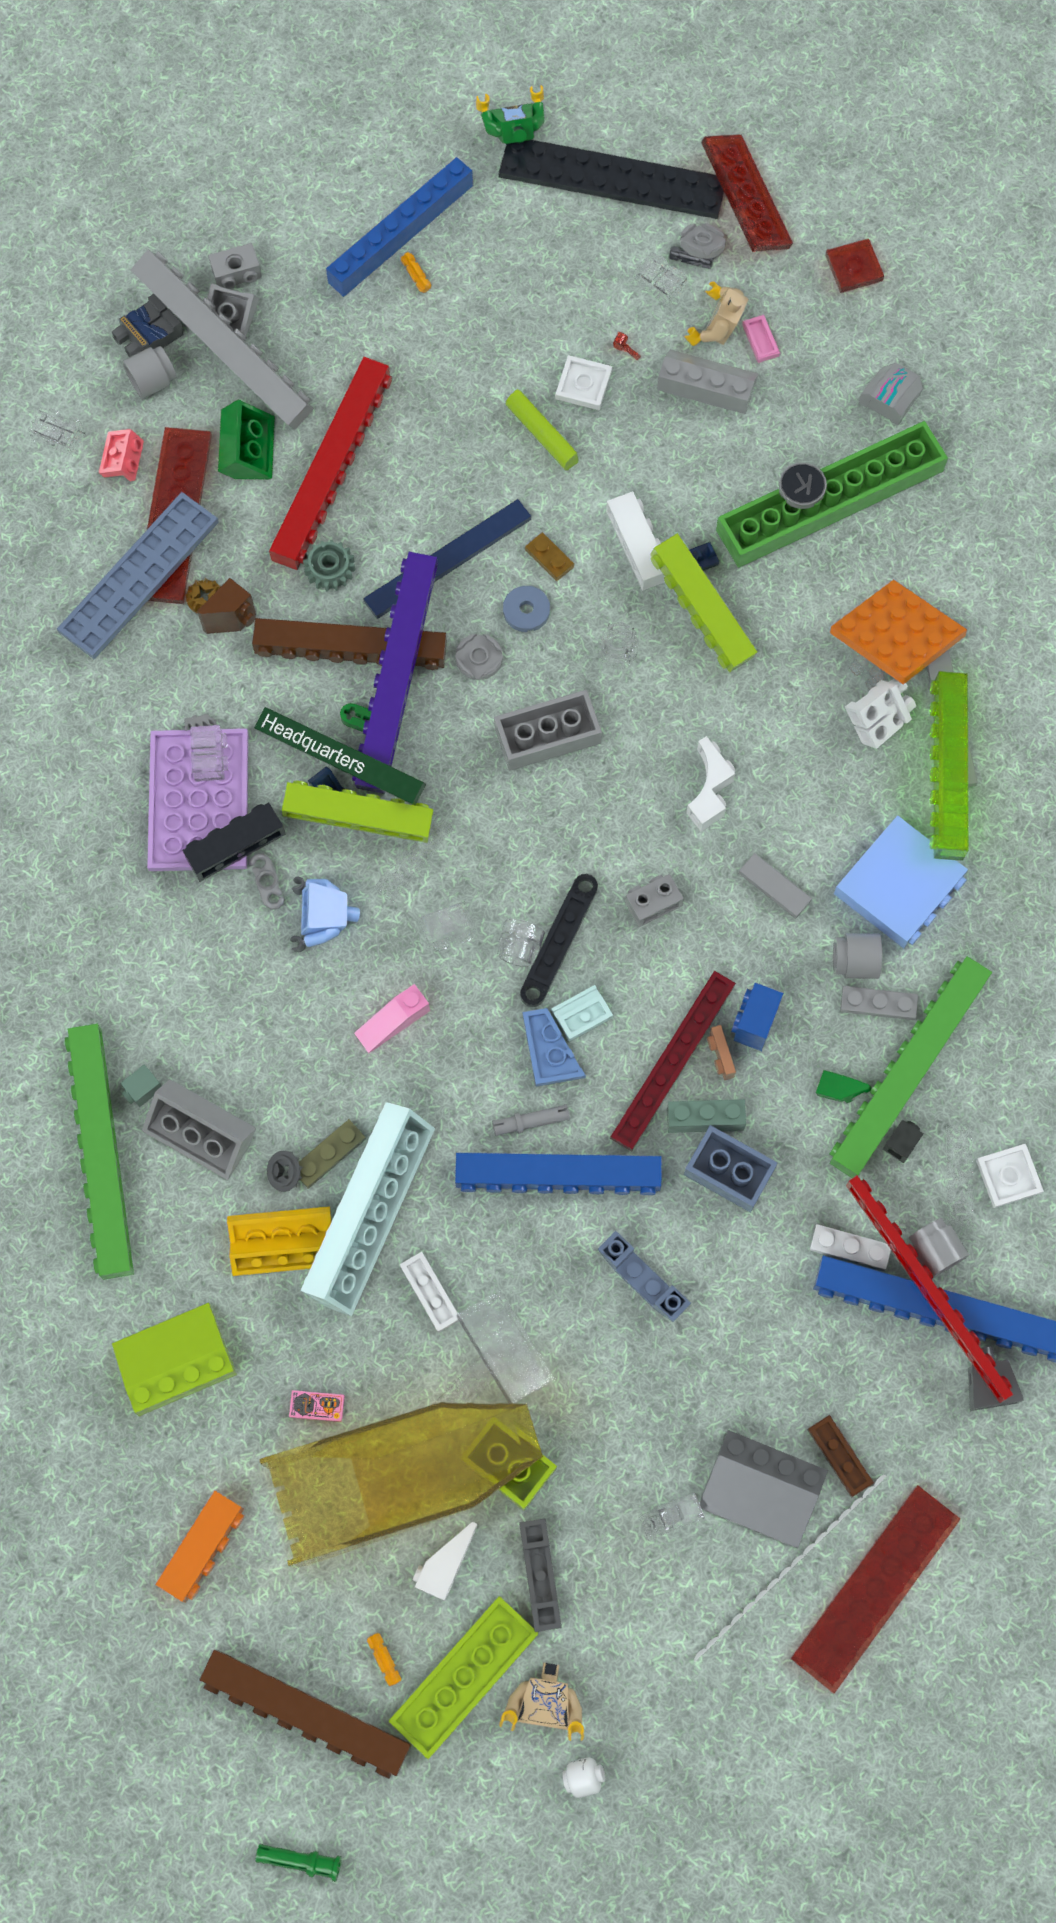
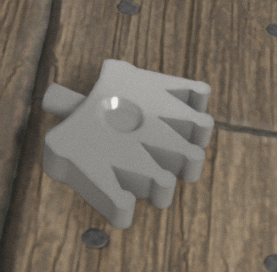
M208 714L201 716L193 715L190 718L184 719L185 731H188L189 728L192 731H196V727L204 730V727L211 728L210 724L216 725V720Z

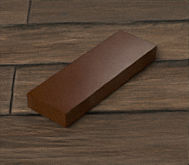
M830 1415L807 1429L851 1498L874 1483Z

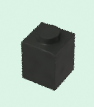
M901 1120L883 1147V1150L902 1163H905L924 1133L920 1131V1127L915 1123Z

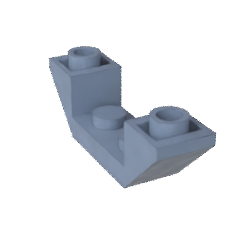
M617 1231L598 1248V1251L613 1270L653 1309L671 1322H674L691 1304L673 1285L669 1287L634 1253V1248Z

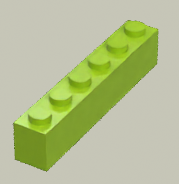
M679 534L673 535L654 547L650 554L653 566L657 570H661L665 576L664 581L666 585L677 594L680 606L688 610L691 615L692 624L696 629L700 628L704 634L706 645L710 649L713 648L718 655L717 660L721 667L732 672L751 660L757 654V650Z
M295 780L293 783L287 782L282 816L428 843L433 809L423 803H417L414 806L405 804V801L401 799L382 800L380 796L375 794L361 796L356 795V792L343 789L342 792L332 790L331 787L326 785L312 787L308 786L306 782Z

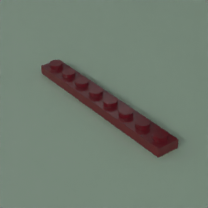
M714 970L610 1136L611 1140L629 1151H633L736 984L735 982Z

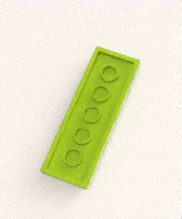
M498 1596L390 1718L389 1722L429 1760L539 1633L535 1632V1629Z

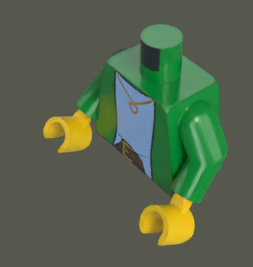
M540 85L541 90L538 93L533 92V86L530 87L533 104L528 103L488 110L489 95L485 94V102H481L477 96L476 109L482 112L481 118L486 132L491 136L497 137L503 144L534 139L535 131H538L543 126L545 120L544 104L541 102L544 99L543 86Z

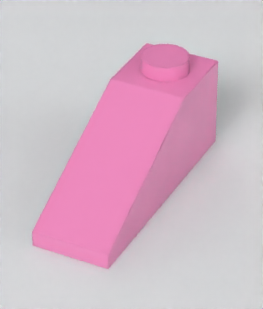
M413 984L394 997L354 1034L366 1051L370 1053L430 1012L429 1003L417 986Z

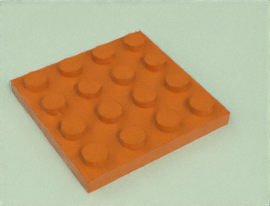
M894 579L833 624L830 629V634L903 685L963 639L967 632L966 628Z

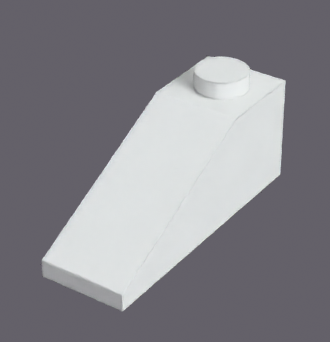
M471 1522L425 1562L424 1567L418 1566L413 1577V1581L417 1582L415 1588L446 1601L478 1525Z

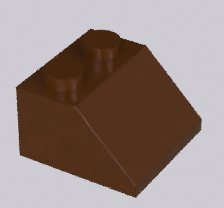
M231 578L197 611L203 631L206 634L238 632L245 626L249 627L256 618L251 594Z

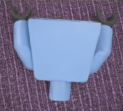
M299 876L293 879L295 884H301L300 887H292V890L296 895H302L301 935H305L304 938L299 936L291 937V942L300 941L298 947L292 948L294 952H302L306 946L311 947L323 944L337 937L346 927L347 921L358 922L360 916L359 907L347 906V894L340 891L329 880L307 879L304 882L303 878Z

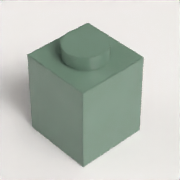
M145 1064L120 1083L125 1089L122 1092L125 1099L130 1104L135 1102L139 1108L150 1100L162 1086Z

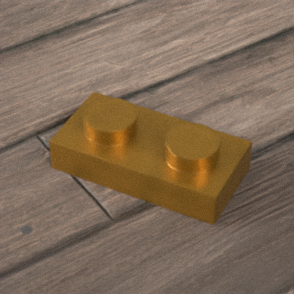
M543 532L525 546V551L556 581L574 568V563Z

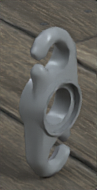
M264 853L255 854L250 859L249 864L251 866H254L259 859L265 861L263 868H252L263 904L269 909H278L284 904L285 899L280 897L277 903L269 901V897L272 894L282 895L272 861ZM268 875L274 878L273 884L269 887H263L260 884V880L264 876Z

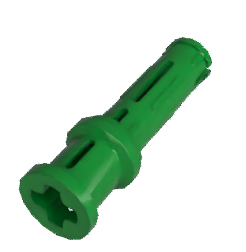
M259 1844L255 1862L306 1872V1875H309V1877L318 1875L331 1878L333 1882H337L342 1856L337 1855L334 1858L319 1855L318 1851L308 1854Z

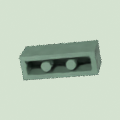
M745 1099L668 1101V1133L706 1132L710 1125L720 1131H744L746 1126Z

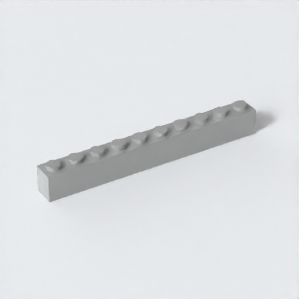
M148 249L130 271L288 426L296 429L314 409L309 404L311 399L301 390L297 392L293 388L295 384L286 375L281 377L276 372L279 368L271 360L265 361L261 357L263 352L253 343L250 346L245 341L247 337L238 328L233 330L229 326L231 321L222 313L218 315L213 310L215 305L206 297L202 299L198 295L200 291L191 282L186 284L182 280L184 275L174 266L171 269L166 264L168 259L159 251L155 254Z

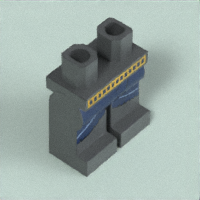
M154 293L148 297L147 303L137 310H132L126 316L120 317V325L112 331L113 339L118 345H121L128 339L131 341L130 344L124 347L129 357L149 347L152 349L159 346L164 348L184 335L181 322Z

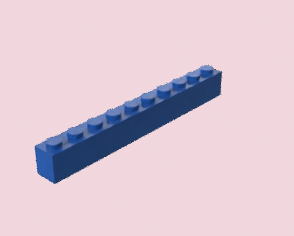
M827 1256L821 1258L813 1290L819 1291L818 1295L831 1299L834 1296L844 1298L843 1302L855 1306L863 1303L869 1305L868 1309L879 1313H884V1310L895 1312V1317L909 1320L910 1317L916 1318L924 1326L935 1327V1324L945 1327L912 1280ZM944 1290L949 1297L947 1301L953 1310L957 1309L965 1320L964 1326L969 1332L973 1331L980 1341L985 1342L986 1339L996 1341V1345L1002 1348L1011 1349L1012 1346L1022 1348V1353L1031 1356H1037V1353L1047 1355V1360L1056 1363V1321Z

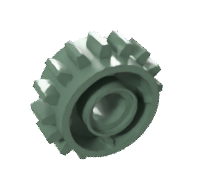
M330 540V542L321 541L317 546L312 545L311 552H306L307 559L303 560L305 576H309V583L315 582L317 589L322 587L326 591L333 588L337 591L339 586H347L346 581L353 579L352 572L355 571L354 555H350V548L344 549L342 542L337 544L333 540ZM329 563L334 564V566L330 568L324 567L326 564Z

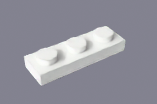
M818 1224L815 1226L810 1251L883 1271L886 1270L891 1250L886 1243Z
M422 1252L399 1264L438 1333L461 1320Z

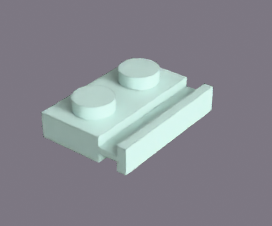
M595 985L551 1008L569 1042L613 1018L612 1012Z

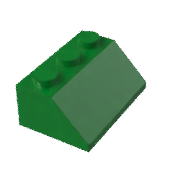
M239 399L222 408L218 472L233 479H272L275 416Z

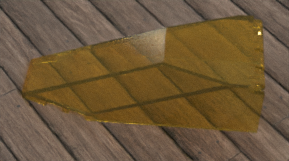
M440 1402L259 1460L261 1465L270 1469L274 1488L285 1487V1490L277 1492L276 1496L281 1514L292 1512V1516L284 1518L283 1522L288 1540L299 1538V1542L290 1545L293 1559L287 1560L288 1566L297 1569L472 1509L540 1460L543 1455L527 1404Z

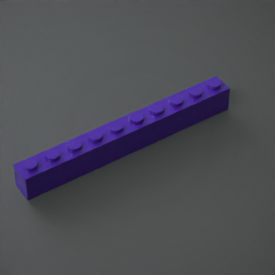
M410 551L408 552L407 559L403 558L400 572L403 573L402 582H397L395 595L398 596L397 604H392L390 618L393 621L391 628L387 627L384 641L387 642L386 651H381L379 664L382 665L380 674L376 673L374 688H377L375 697L371 696L368 711H371L370 720H365L363 734L366 737L364 744L360 743L358 749L359 752L391 767L438 568L437 557ZM352 776V781H355L357 789L380 794L386 793Z

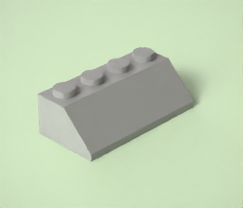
M670 349L664 358L658 376L657 390L746 414L758 373Z
M171 1079L155 1092L142 1128V1132L226 1180L231 1177L244 1156L256 1130L254 1126Z

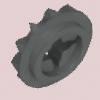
M278 1151L272 1155L268 1162V1180L272 1187L278 1191H290L298 1187L297 1182L302 1179L300 1170L303 1167L299 1165V1157L294 1156L293 1152ZM289 1166L287 1170L288 1175L282 1176L285 1171L284 1167Z

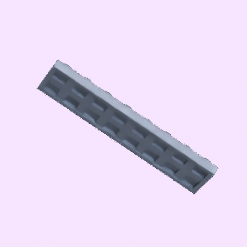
M181 492L57 628L58 633L95 660L219 523L218 518Z

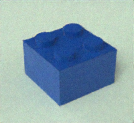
M754 983L752 990L747 988L740 1008L744 1012L738 1011L731 1031L736 1033L733 1041L762 1052L784 993L758 983Z

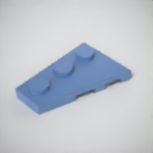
M544 1008L522 1012L536 1087L586 1078L585 1073L577 1063L573 1052L565 1042L549 1010Z

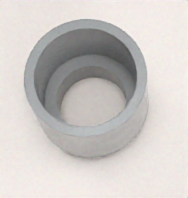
M161 346L155 349L149 347L122 361L126 374L141 399L170 386V381L177 378L175 370Z
M845 933L844 937L834 938V974L843 975L844 978H880L882 967V942L880 934Z
M942 1218L931 1222L909 1237L918 1254L917 1260L922 1266L926 1265L929 1268L933 1277L952 1268L970 1255L951 1225L947 1226Z

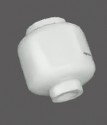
M590 1757L569 1762L566 1770L563 1771V1782L566 1791L572 1793L576 1798L599 1793L601 1782H605V1773L602 1765H597L595 1760Z

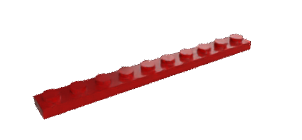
M858 1175L849 1180L846 1184L847 1189L999 1403L1014 1395L1011 1392L1012 1385L1004 1375L1000 1376L994 1368L996 1367L994 1359L988 1353L984 1354L979 1347L981 1343L973 1331L969 1332L964 1326L965 1320L957 1309L953 1310L947 1302L949 1297L941 1287L937 1288L932 1281L934 1277L926 1265L922 1266L917 1260L918 1254L910 1243L906 1244L902 1239L901 1235L903 1233L895 1222L891 1223L885 1215L887 1210L879 1200L875 1201L870 1194L872 1189L866 1180H860Z

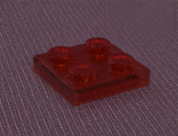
M869 238L826 250L825 256L840 293L884 280L883 271Z

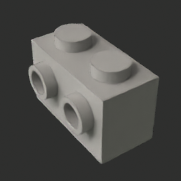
M670 874L664 877L658 875L650 880V884L643 887L636 886L628 891L625 904L638 927L683 906L684 898Z

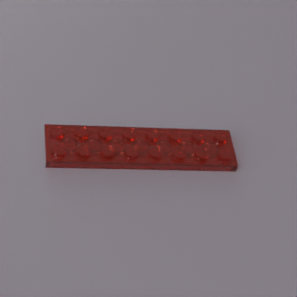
M165 427L147 529L181 492L201 505L212 439L211 431ZM192 553L148 601L184 604Z
M916 1485L789 1659L835 1694L961 1519L924 1489Z

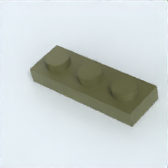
M350 1119L299 1161V1165L303 1167L300 1170V1176L302 1177L300 1181L307 1189L366 1140V1137Z

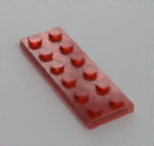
M742 134L704 136L701 144L752 252L790 249L793 244L792 239Z

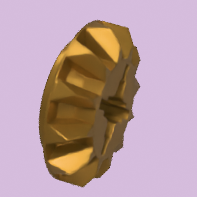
M207 578L201 581L195 580L193 585L188 586L187 594H185L187 605L193 612L198 613L197 611L206 602L203 597L200 598V590L202 589L206 594L209 593V599L221 586L215 580L211 581Z

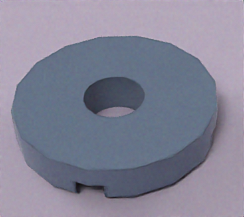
M520 586L513 589L507 594L503 602L504 618L513 629L520 632L540 629L546 624L550 616V602L547 595L533 586ZM528 604L533 607V611L525 614L520 611V607Z

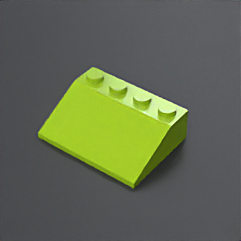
M209 1303L111 1343L132 1408L139 1417L237 1375Z

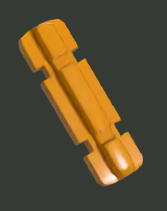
M406 252L401 256V262L406 266V270L414 283L416 282L419 291L426 293L431 289V283L426 279V275L418 262L416 263L413 254Z
M379 1633L373 1634L367 1638L370 1649L374 1650L373 1655L381 1672L386 1675L384 1678L388 1686H393L401 1681V1676L398 1670L395 1671L394 1669L395 1664L387 1647L383 1646L384 1641Z

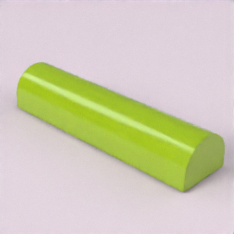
M515 390L507 398L505 405L564 470H569L576 465L579 460L574 448L520 390Z

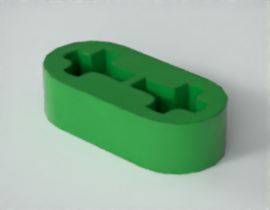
M353 703L344 705L340 711L342 723L363 732L365 720H370L371 711H368V708ZM351 711H355V716L357 717H352L351 720H349L347 718V714H350Z

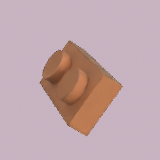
M721 1025L712 1027L707 1041L710 1050H715L717 1060L714 1062L718 1075L723 1074L724 1081L735 1077L736 1071Z

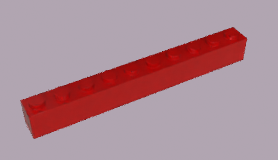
M363 356L269 550L271 561L298 570L300 564H303V560L307 559V549L310 544H314L318 535L317 528L319 524L323 525L326 520V510L329 504L333 505L336 499L338 485L344 483L346 477L345 470L348 465L351 466L354 462L355 450L364 441V431L373 422V412L375 408L381 406L384 389H389L392 376H390L389 365Z

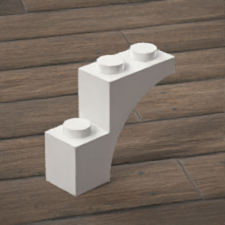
M707 736L698 741L697 751L705 765L706 782L700 794L688 804L686 812L700 832L724 817L726 803L716 793L731 784L735 777L733 764L729 760L725 761L720 754L721 751L714 741L711 742Z

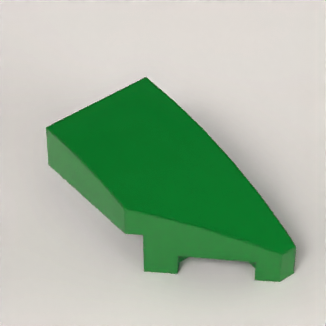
M823 1070L816 1094L822 1098L838 1102L845 1101L848 1104L856 1096L864 1092H870L872 1087L856 1079Z

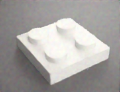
M568 355L555 399L600 411L612 373V366Z
M1026 1143L977 1158L976 1160L993 1208L1044 1192Z

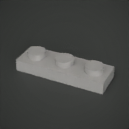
M843 986L840 1012L915 1021L918 994Z

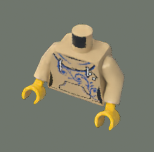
M710 282L709 285L712 289L705 292L712 299L717 300L720 298L706 330L699 333L695 327H691L687 330L689 335L685 336V339L692 346L697 345L700 341H716L724 345L737 326L749 300L741 290L731 287L721 288L716 282Z
M543 1662L541 1679L530 1677L529 1681L521 1682L510 1695L499 1726L502 1727L504 1721H510L512 1723L511 1731H514L517 1722L568 1730L569 1741H571V1734L578 1732L581 1734V1741L584 1740L582 1707L575 1691L568 1688L567 1683L557 1682L559 1665Z

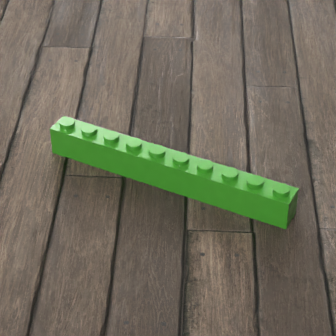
M966 956L963 962H956L950 971L954 976L950 982L944 980L937 991L940 997L936 1002L930 1001L924 1010V1013L927 1014L923 1022L920 1020L916 1022L910 1032L914 1036L910 1042L904 1040L897 1051L900 1057L896 1062L890 1061L883 1072L887 1075L883 1082L878 1080L870 1093L874 1095L869 1103L866 1101L862 1103L857 1111V1114L860 1115L856 1123L851 1121L843 1132L847 1137L842 1144L837 1142L829 1153L833 1157L829 1164L849 1177L854 1178L860 1174L992 974V971L970 957Z
M98 1023L68 1028L65 1046L67 1052H71L72 1061H68V1070L70 1076H74L75 1085H71V1094L73 1100H77L78 1109L74 1110L76 1124H80L81 1134H77L79 1149H83L84 1158L80 1159L82 1173H86L87 1183H84L83 1187L86 1199L89 1198L90 1208H87V1218L89 1224L93 1223L94 1233H90V1242L92 1249L96 1248L97 1258L93 1259L94 1271L103 1280L134 1275L102 1029Z

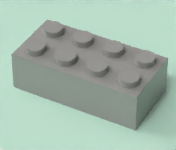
M587 689L494 717V728L509 771L601 744L602 731Z

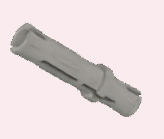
M567 1104L522 1115L515 1113L513 1117L492 1120L494 1134L496 1137L516 1131L519 1134L523 1133L525 1129L565 1120L568 1121L570 1120V1115L567 1110Z

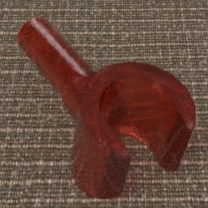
M618 332L613 342L614 348L628 352L638 361L641 355L626 344L628 336Z

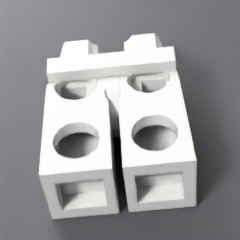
M892 679L889 682L879 681L876 684L877 686L869 690L868 694L856 703L850 702L845 706L862 744L877 749L897 732L904 723L912 720L909 713L916 707L915 701L911 696H901V693L908 686L906 683L903 685L896 679Z

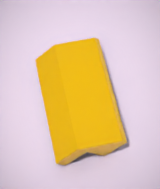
M330 1206L227 1216L232 1276L311 1269L315 1256L332 1222Z

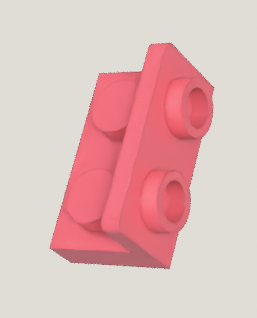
M131 429L108 432L99 474L104 478L123 475L129 481H135L143 449V439Z

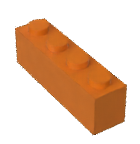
M214 1490L155 1585L184 1603L188 1599L193 1600L200 1590L201 1586L198 1585L203 1575L207 1577L215 1565V1562L212 1561L218 1551L222 1553L230 1541L227 1536L232 1528L237 1529L245 1517L242 1514L244 1508Z

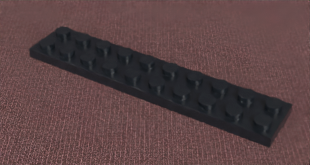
M536 140L506 144L499 169V178L718 219L727 182L726 176Z

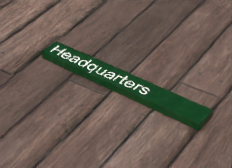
M264 707L254 727L256 730L414 806H416L426 786V783L267 707Z

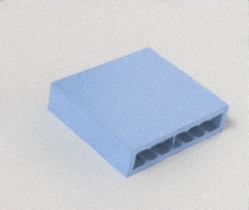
M897 815L836 886L834 895L904 949L908 943L913 945L922 934L919 930L923 925L928 927L937 916L934 912L938 907L945 908L952 899L949 894L954 889L957 891L961 889L967 881L964 876L968 869Z

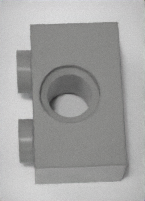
M252 243L208 255L216 284L223 288L231 289L235 285L245 282L252 283L262 278L260 265Z

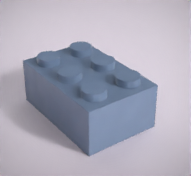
M710 1125L686 1166L684 1176L751 1213L778 1163Z

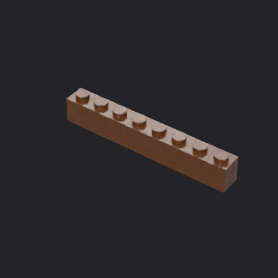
M255 618L252 646L255 654L266 658L278 655L285 659L304 657L309 661L329 659L334 663L353 661L358 665H365L369 662L382 666L379 664L381 651H386L387 642L384 641L387 628ZM423 631L415 666L425 667L428 670H438L445 667L446 632Z
M216 1649L213 1650L199 1679L205 1683L204 1689L216 1695L222 1691L230 1695L228 1698L230 1702L241 1707L245 1702L254 1707L253 1713L266 1719L268 1715H271L278 1719L276 1724L290 1731L294 1726L303 1731L302 1737L315 1743L317 1739H320L327 1743L326 1748L339 1755L343 1750L352 1755L351 1761L364 1767L366 1763L377 1767L376 1773L390 1779L391 1775L398 1776L412 1745Z

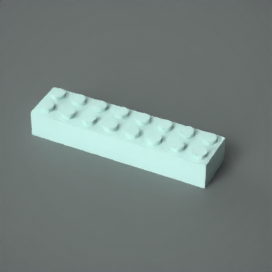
M385 1103L301 1289V1292L327 1308L352 1316L435 1130L433 1126L411 1109Z

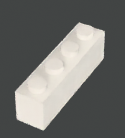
M630 492L608 500L606 512L642 591L664 583L665 576L660 569L657 570L653 566L650 555L653 548L661 543L652 534L653 526L650 519H646L643 514L644 507L640 498L636 499L634 492Z

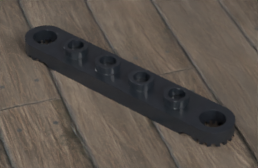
M587 873L581 874L574 880L521 987L520 997L526 1006L537 1007L545 1000L597 893L598 883L592 875ZM583 881L590 882L593 886L587 893L580 891L578 887ZM530 988H535L540 992V996L536 1000H530L526 996V991Z

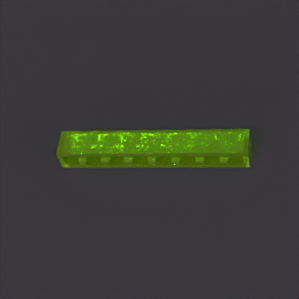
M939 671L935 680H932L930 684V694L934 695V702L932 701L930 705V716H934V723L930 727V738H934V745L930 749V760H934V767L930 771V782H934V789L930 793V804H934V812H931L930 827H934V834L930 837V849H934V859L963 861L969 851L968 673Z

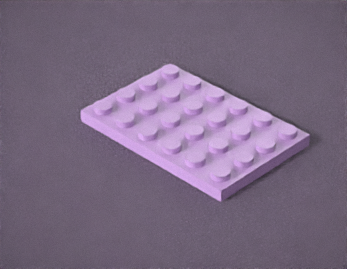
M248 729L151 731L148 871L192 870L182 851L186 848L187 844L207 837L208 833L213 829H221L227 826L237 816L243 817L248 814ZM247 856L223 870L247 869Z

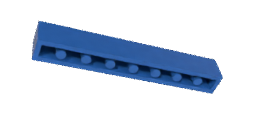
M458 157L454 158L326 268L328 284L343 297L346 296L473 187L472 170Z
M456 1153L455 1185L456 1188H461L462 1192H476V1188H486V1192L499 1193L502 1192V1189H512L513 1193H527V1189H538V1193L542 1194L553 1193V1190H563L565 1194H577L579 1190H589V1194L599 1195L604 1194V1190L615 1191L617 1195H628L630 1191H640L641 1195H655L656 1191L661 1190V1156Z

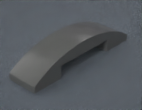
M546 1518L519 1522L535 1632L560 1629L562 1625Z

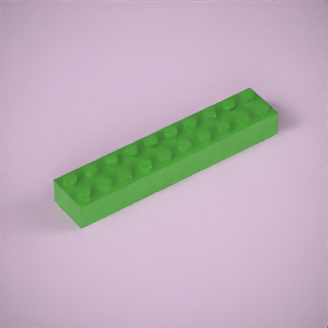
M922 421L820 469L826 478L827 487L823 499L814 504L813 507L803 509L792 507L786 503L783 496L781 497L779 489L719 516L716 531L735 564L740 568L944 472L948 457L927 423Z

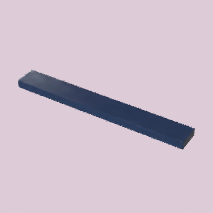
M519 499L431 554L430 556L437 557L438 560L434 582L532 520V516ZM403 573L363 598L364 603L376 619L391 611L392 604H397L398 596L395 595L397 582H402Z

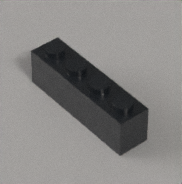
M268 802L265 805L259 804L255 806L250 813L243 817L237 816L233 818L227 826L221 829H213L208 833L207 837L190 842L182 851L197 879L201 882L286 835L283 824Z

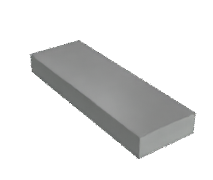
M755 853L739 870L738 874L795 919L812 900L810 896Z

